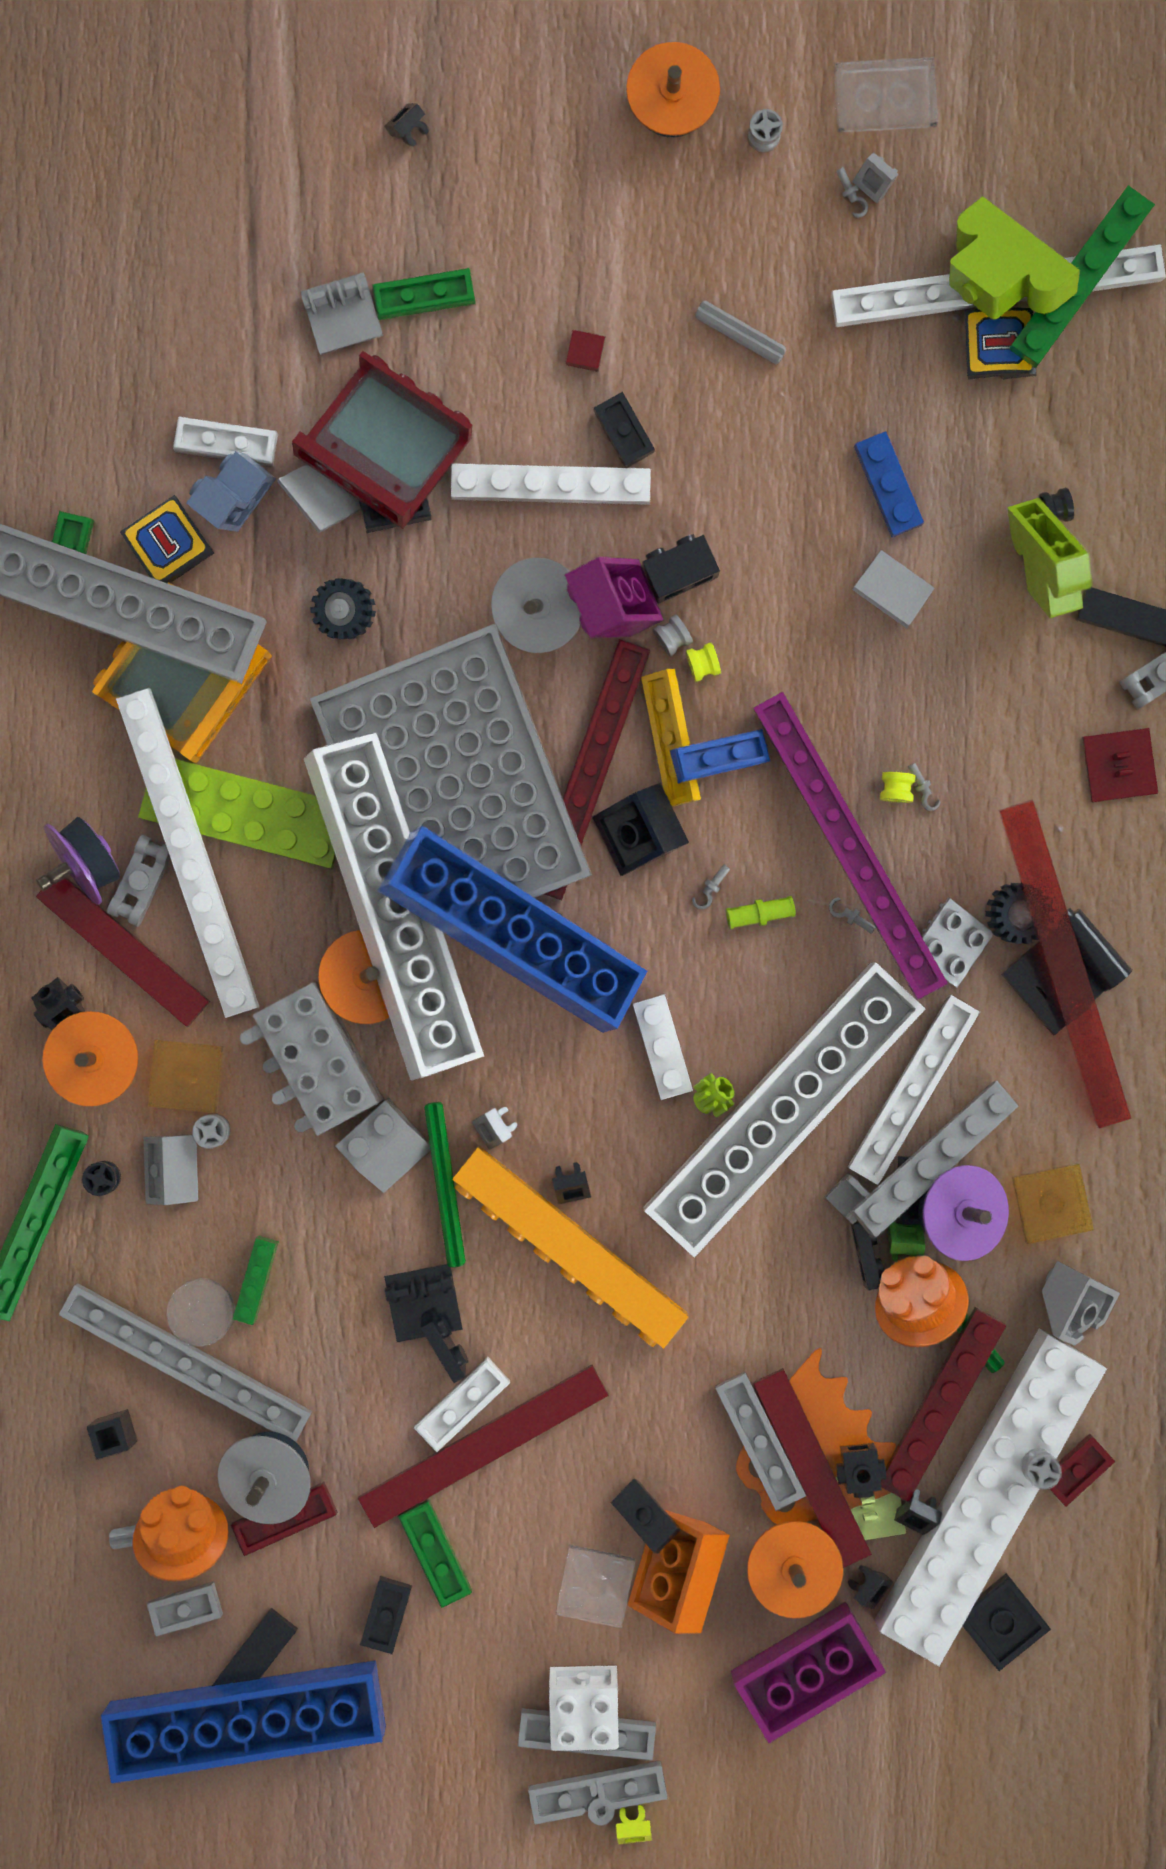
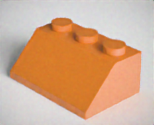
M665 1510L681 1530L658 1554L654 1553L645 1544L627 1606L675 1634L701 1633L730 1535L704 1521Z

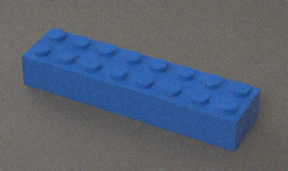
M424 826L409 834L377 890L602 1033L618 1029L647 973V970Z
M376 1660L264 1677L257 1680L114 1700L109 1702L101 1714L111 1784L378 1743L383 1741L386 1729Z

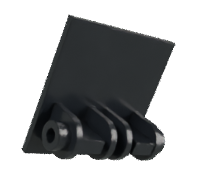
M447 1264L384 1276L386 1283L385 1296L390 1304L397 1342L426 1337L421 1330V1315L431 1309H434L439 1318L444 1317L452 1332L463 1330L452 1270Z

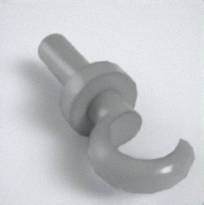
M844 167L836 171L845 189L842 195L844 198L848 197L851 204L854 202L862 204L863 212L860 214L853 213V216L856 218L863 217L867 213L868 204L862 197H857L855 192L859 189L857 185L852 186Z
M915 763L909 765L908 768L911 774L916 775L915 781L918 785L915 786V790L923 793L921 798L922 806L928 811L936 810L941 804L939 799L933 807L927 803L928 796L932 794L929 789L931 785L930 780H924Z
M724 864L712 880L707 879L704 882L707 886L703 893L708 897V902L705 905H699L696 903L695 897H693L692 903L696 908L706 909L711 905V893L713 891L718 893L720 890L718 885L730 871L728 866Z
M837 897L830 902L829 911L834 917L842 918L846 916L848 924L856 923L869 933H873L876 927L860 917L858 909H855L853 912L846 908L842 913H835L833 905L841 899Z

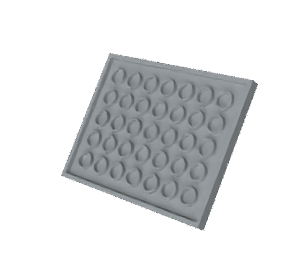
M495 624L310 698L327 746L377 733L410 833L424 826L534 898L592 876Z

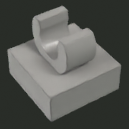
M873 152L866 159L852 182L873 201L878 203L898 176V170L896 168L892 169L884 162L882 156L878 157Z
M507 1107L500 1108L497 1111L494 1108L472 1121V1124L489 1150L513 1137L510 1132L514 1131L518 1126L516 1122L506 1126L501 1119V1116L509 1111Z

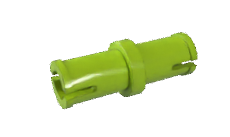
M792 896L765 902L762 899L754 901V904L726 908V919L730 929L756 923L759 926L767 925V921L796 916Z

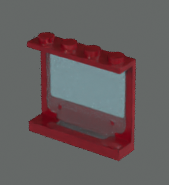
M362 351L359 355V369L307 436L299 432L293 439V454L379 514L404 529L472 439L473 425L467 416L460 411L453 412L444 406L441 399L431 392L425 393L416 387L414 381L407 375H398L389 369L383 359L376 355L370 356Z

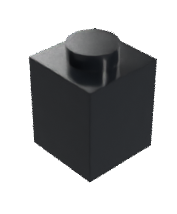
M128 1409L97 1418L87 1426L96 1460L127 1451L137 1442Z

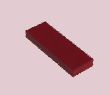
M322 1482L310 1488L306 1504L293 1518L276 1524H262L241 1518L232 1522L231 1528L243 1555L246 1556L334 1517L338 1512L325 1482Z

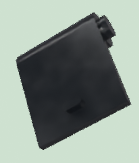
M1068 908L1054 920L1058 925L1001 974L1053 1035L1062 1030L1103 992L1117 986L1132 972L1130 966L1081 909L1073 912L1071 908Z

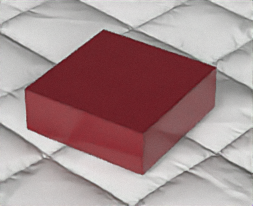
M573 330L566 365L598 372L605 336Z

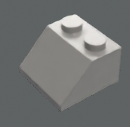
M390 1099L385 1100L335 1146L359 1173L383 1193L430 1151V1144Z

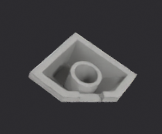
M1057 1261L1054 1268L1047 1274L1046 1284L1042 1289L1053 1336L1075 1346L1083 1340L1082 1333L1090 1327L1098 1329L1106 1322L1120 1293Z

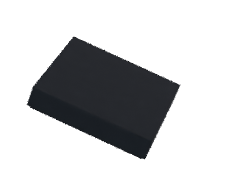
M1007 1573L979 1595L962 1625L998 1671L1002 1670L1051 1630Z

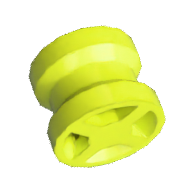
M711 642L705 644L702 649L694 650L691 648L685 651L695 682L701 681L705 675L711 674L716 676L721 674L719 660Z
M883 772L881 780L884 782V790L880 792V800L912 803L914 795L911 793V785L915 782L916 775L902 772Z

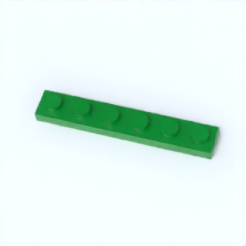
M1129 185L1126 187L1071 263L1080 270L1077 293L1051 313L1035 312L1009 350L1034 368L1039 365L1155 205L1153 202Z
M55 1124L0 1251L1 1320L10 1321L89 1138V1135L82 1131Z

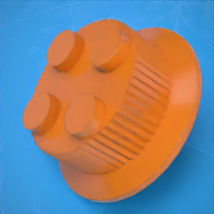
M913 1256L901 1259V1261L898 1260L897 1263L885 1269L881 1275L880 1284H878L880 1287L878 1288L879 1291L875 1301V1314L881 1329L893 1341L909 1347L935 1345L950 1337L964 1321L969 1305L968 1291L960 1275L949 1266L934 1261V1259L928 1256Z
M178 1486L167 1491L164 1490V1492H160V1494H157L156 1497H153L147 1503L136 1524L132 1541L136 1560L148 1574L161 1580L183 1581L194 1578L211 1568L224 1552L229 1534L226 1516L216 1502L200 1494V1492L197 1493V1490H190L186 1486Z

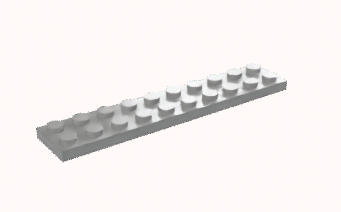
M0 524L1 597L242 684L267 622L263 617Z

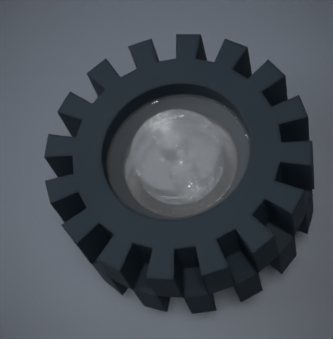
M1011 883V885L1005 884L1001 886V891L995 890L992 895L995 899H989L987 905L991 906V911H985L986 917H991V921L987 922L989 928L995 929L992 932L995 936L1001 937V940L1006 942L1030 944L1032 939L1039 940L1042 938L1040 932L1048 931L1049 927L1045 926L1046 921L1052 922L1053 916H1047V911L1052 910V905L1046 904L1045 901L1049 900L1046 894L1040 893L1042 891L1040 888L1032 887L1030 884Z

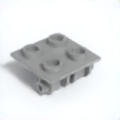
M364 272L301 291L302 300L320 355L383 336Z
M948 897L944 904L940 903V909L933 917V921L929 920L927 922L929 926L927 929L923 928L922 932L924 934L921 936L945 979L957 988L993 936V933Z

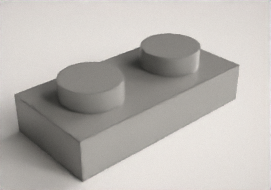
M214 1581L155 1598L147 1603L156 1637L219 1619L223 1615Z

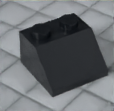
M661 783L639 790L592 817L620 876L626 875L689 843Z

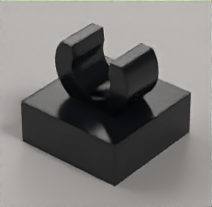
M407 103L384 126L392 137H402L403 141L409 146L417 144L411 136V131L414 127H417L422 134L429 132L427 125L419 121L425 113L417 103Z
M577 1162L573 1163L575 1171L570 1175L564 1176L560 1166H557L555 1169L557 1178H553L552 1181L559 1205L591 1197L586 1173L581 1171L580 1165Z
M916 1489L910 1500L897 1508L894 1521L925 1535L940 1524L942 1512L935 1509L936 1498L934 1497L929 1498L925 1503L919 1501L920 1490Z
M860 1565L858 1569L865 1574V1582L859 1585L855 1580L850 1579L848 1585L854 1591H858L854 1597L855 1600L863 1607L874 1609L893 1584V1581L882 1572L872 1571L869 1567Z

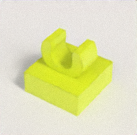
M638 1805L639 1816L635 1820H629L626 1817L625 1807L620 1808L619 1816L621 1823L616 1824L618 1844L652 1841L650 1820L645 1821V1809L642 1805Z

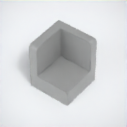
M847 1173L824 1197L849 1222L854 1224L857 1220L850 1211L870 1193L853 1176Z

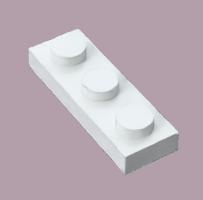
M665 994L633 1003L660 1099L663 1100L693 1091Z

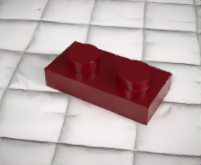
M1089 1434L1058 1462L1061 1467V1478L1055 1486L1049 1489L1067 1507L1116 1461Z

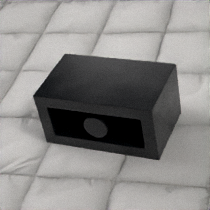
M694 534L688 535L676 542L677 546L665 551L664 548H659L645 556L647 560L642 562V568L657 604L718 578L720 569L704 535L695 538Z

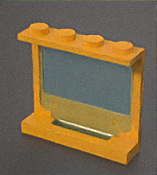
M122 641L115 649L112 656L114 660L108 669H102L94 679L93 685L95 687L91 692L120 711L117 698L147 688L151 689L170 746L197 764L272 655L258 644L241 684Z

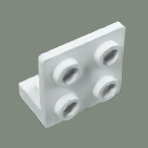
M617 1666L550 1667L551 1750L618 1749Z

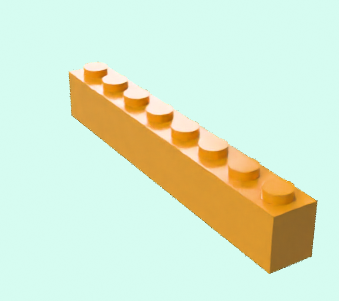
M480 1145L453 1177L452 1180L457 1183L454 1188L468 1200L474 1196L483 1204L480 1209L495 1221L500 1217L510 1225L507 1231L521 1242L525 1238L536 1246L533 1249L536 1255L547 1263L551 1259L562 1267L559 1272L573 1284L577 1281L581 1282L588 1288L585 1293L599 1305L606 1302L614 1309L612 1315L625 1326H628L631 1322L641 1330L638 1336L651 1347L658 1344L664 1349L689 1318L686 1310Z

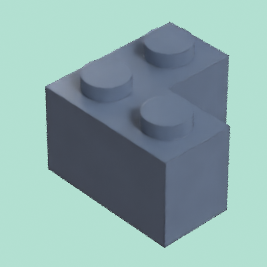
M235 451L234 454H229L222 461L219 467L221 472L217 478L205 476L204 479L200 478L193 484L189 491L191 497L186 504L217 529L238 532L276 478L245 453Z

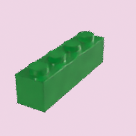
M258 1236L255 1239L233 1320L250 1325L256 1322L279 1241Z

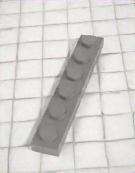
M998 1081L992 1082L850 1211L851 1214L872 1238H876L918 1200L941 1174L956 1165L1019 1106Z

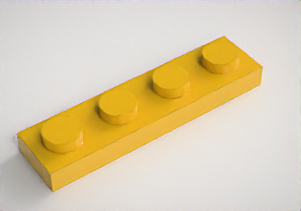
M665 669L643 676L641 679L663 789L669 802L674 807L701 800L697 779L678 783L670 751L675 748L690 745L675 669Z

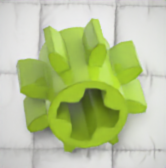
M710 1073L693 1087L697 1091L693 1096L694 1103L698 1110L704 1114L713 1112V1115L717 1118L735 1104L731 1100L734 1097V1088L730 1081L724 1077L715 1079L713 1073Z

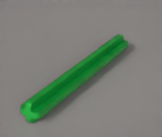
M431 1102L425 1105L424 1110L448 1267H460L465 1264L466 1259L454 1188L455 1184L454 1180H452L453 1171L444 1109L441 1102Z

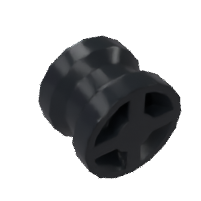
M1068 488L1059 489L1055 494L1047 492L1039 494L1038 498L1044 502L1059 520L1068 522L1074 519V503Z
M103 1160L93 1163L85 1169L82 1175L83 1187L94 1196H102L113 1192L121 1182L120 1169L111 1161Z

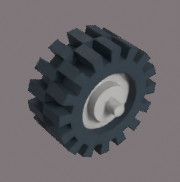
M343 578L328 580L324 582L325 586L318 587L316 591L319 594L313 596L311 600L315 602V607H310L311 613H315L316 618L312 620L314 624L320 625L318 630L321 633H327V636L330 638L354 639L358 635H363L367 632L365 628L371 627L373 622L370 619L375 617L376 611H372V605L376 604L375 600L369 597L372 594L369 589H364V585L360 582Z

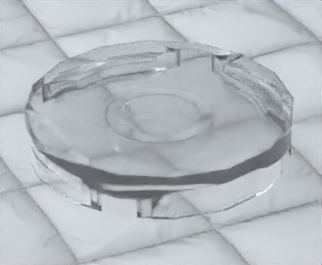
M198 1278L187 1281L175 1290L168 1302L166 1315L169 1327L178 1339L188 1345L203 1347L216 1343L226 1335L234 1322L235 1306L232 1296L220 1283L212 1279Z

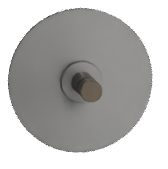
M529 558L513 564L501 575L492 594L491 608L493 619L499 632L510 644L527 652L545 653L562 647L577 633L581 625L579 621L581 614L576 603L568 595L566 589L568 583L564 574L570 571L565 566L546 558Z
M261 1432L237 1441L225 1452L218 1468V1483L226 1502L239 1515L257 1523L276 1524L293 1518L302 1510L310 1494L311 1480L307 1457L303 1449L293 1439L281 1433Z

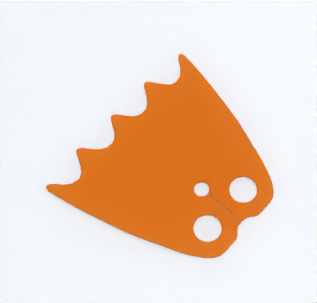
M818 1348L789 1381L834 1476L837 1477L836 1464L842 1463L840 1446L874 1443L877 1448L878 1459H884L886 1468L894 1453L896 1444L893 1442H875L868 1437L867 1425L872 1416V1411L869 1409L851 1410L846 1407L843 1396L848 1378L823 1377L819 1371L822 1349ZM765 1411V1413H766V1415H767V1417H768V1419H769V1421H770V1423H771V1425H772V1427H773V1429H774V1431H775V1433H776V1435H777V1437H778V1434H777V1432H776V1430H775V1428H774V1426H773V1424H772V1422H771V1420H770V1418H769V1415H768L767 1411ZM743 1446L737 1459L736 1472L747 1488L758 1492L762 1500L761 1507L772 1522L780 1524L790 1521L807 1522L817 1519L807 1496L795 1501L794 1507L788 1512L776 1511L766 1490H764L765 1488L760 1478L754 1477L750 1473L749 1463L751 1460ZM860 1470L857 1474H861L865 1470ZM844 1484L839 1485L850 1509L862 1505L860 1498H855L854 1494L847 1493ZM882 1488L881 1491H874V1497L878 1499L891 1492Z

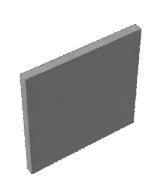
M307 464L277 480L278 484L318 533L361 510L359 499Z
M881 550L852 590L902 626L908 628L935 588Z

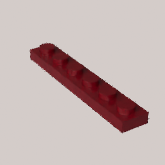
M974 1307L886 1466V1480H881L882 1488L906 1501L910 1500L1006 1328L1005 1323Z

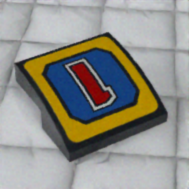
M1011 307L995 320L988 317L980 309L965 310L968 380L1002 376L1003 379L1036 376V368L1009 350L1012 343L1034 315V311L1031 308Z
M175 495L120 531L147 574L151 578L165 583L173 582L214 554L208 542Z

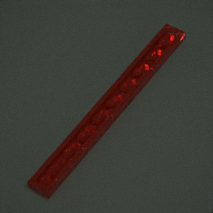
M1028 800L1000 809L998 811L1098 1128L1132 1119L1033 800Z

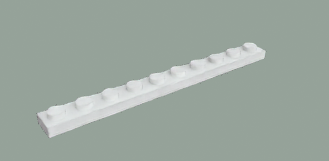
M1161 244L1122 250L1093 291L1162 282L1166 275ZM1068 257L1065 259L1072 263L1075 257ZM949 274L833 290L831 293L836 327L977 308L973 304L965 302L961 295L950 287ZM1027 297L1022 298L1020 301H1027Z
M147 688L117 698L116 700L225 1018L259 1007V1003L152 691Z

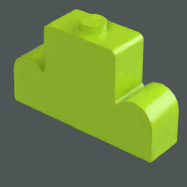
M982 196L958 217L956 248L959 253L950 260L949 285L961 295L965 302L973 304L991 319H998L1024 297H1027L1028 306L1033 311L1043 314L1051 313L1077 293L1080 270Z
M1040 498L1007 507L1013 545L1019 555L1023 554L1029 594L1049 618L1083 609L1081 591L1091 588L1092 585L1089 553Z

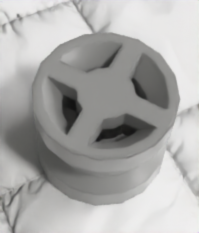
M763 109L756 112L751 118L748 141L753 149L759 152H769L777 147L783 127L781 117L777 112Z
M676 614L670 617L669 623L666 625H658L653 628L656 638L670 657L676 654L677 649L682 645L688 646L693 643L688 629Z
M219 1114L203 1116L195 1122L193 1127L195 1142L206 1149L224 1144L230 1135L228 1120Z
M1044 1449L1030 1450L1022 1459V1472L1035 1487L1049 1489L1060 1480V1464Z

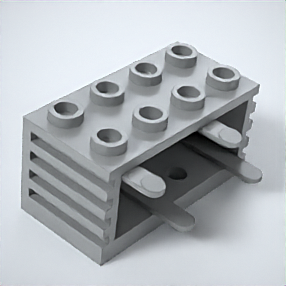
M313 982L253 1014L257 1025L240 1035V1041L245 1045L265 1037L274 1057L264 1062L263 1070L266 1073H273L281 1068L290 1084L275 1092L272 1096V1101L276 1105H281L297 1097L306 1116L298 1119L294 1124L295 1130L298 1132H304L313 1127L318 1136L384 1100L340 1016L333 1012L325 1002L319 988V983Z

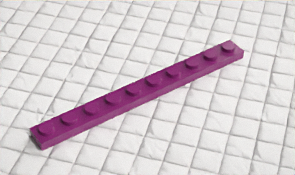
M781 692L755 706L753 709L916 1000L947 985V980L785 694Z

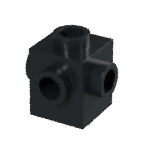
M59 977L40 988L31 997L36 1007L34 1016L43 1027H49L51 1030L67 1017L85 1012L81 1003L84 1000L81 992L73 984L67 986Z
M874 1443L840 1446L842 1463L836 1464L838 1484H844L847 1493L854 1494L855 1498L874 1496V1491H881V1480H886V1468L884 1459H878L877 1448ZM860 1470H865L863 1473L857 1474Z

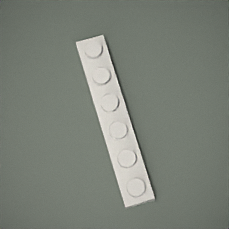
M452 464L451 499L650 505L651 469Z
M948 995L853 1156L848 1168L877 1185L880 1183L980 1012L956 997Z

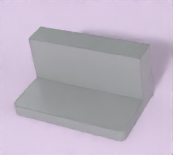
M193 1135L143 1137L146 1204L171 1205L198 1201L197 1145Z

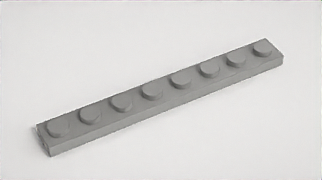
M78 1283L74 1285L59 1313L63 1318L270 1431L284 1434L295 1442L312 1413L308 1408Z

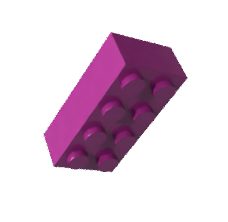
M844 1602L731 1670L734 1686L768 1743H771L886 1673L879 1656L847 1602Z

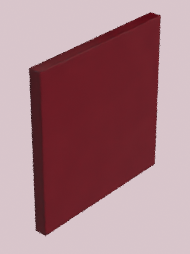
M1149 728L1082 737L1092 803L1158 794Z

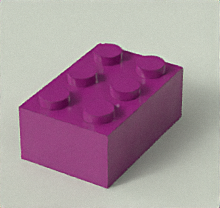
M597 557L564 574L568 583L566 586L568 595L576 603L581 614L579 617L581 627L589 634L590 638L631 637L664 621L639 559Z

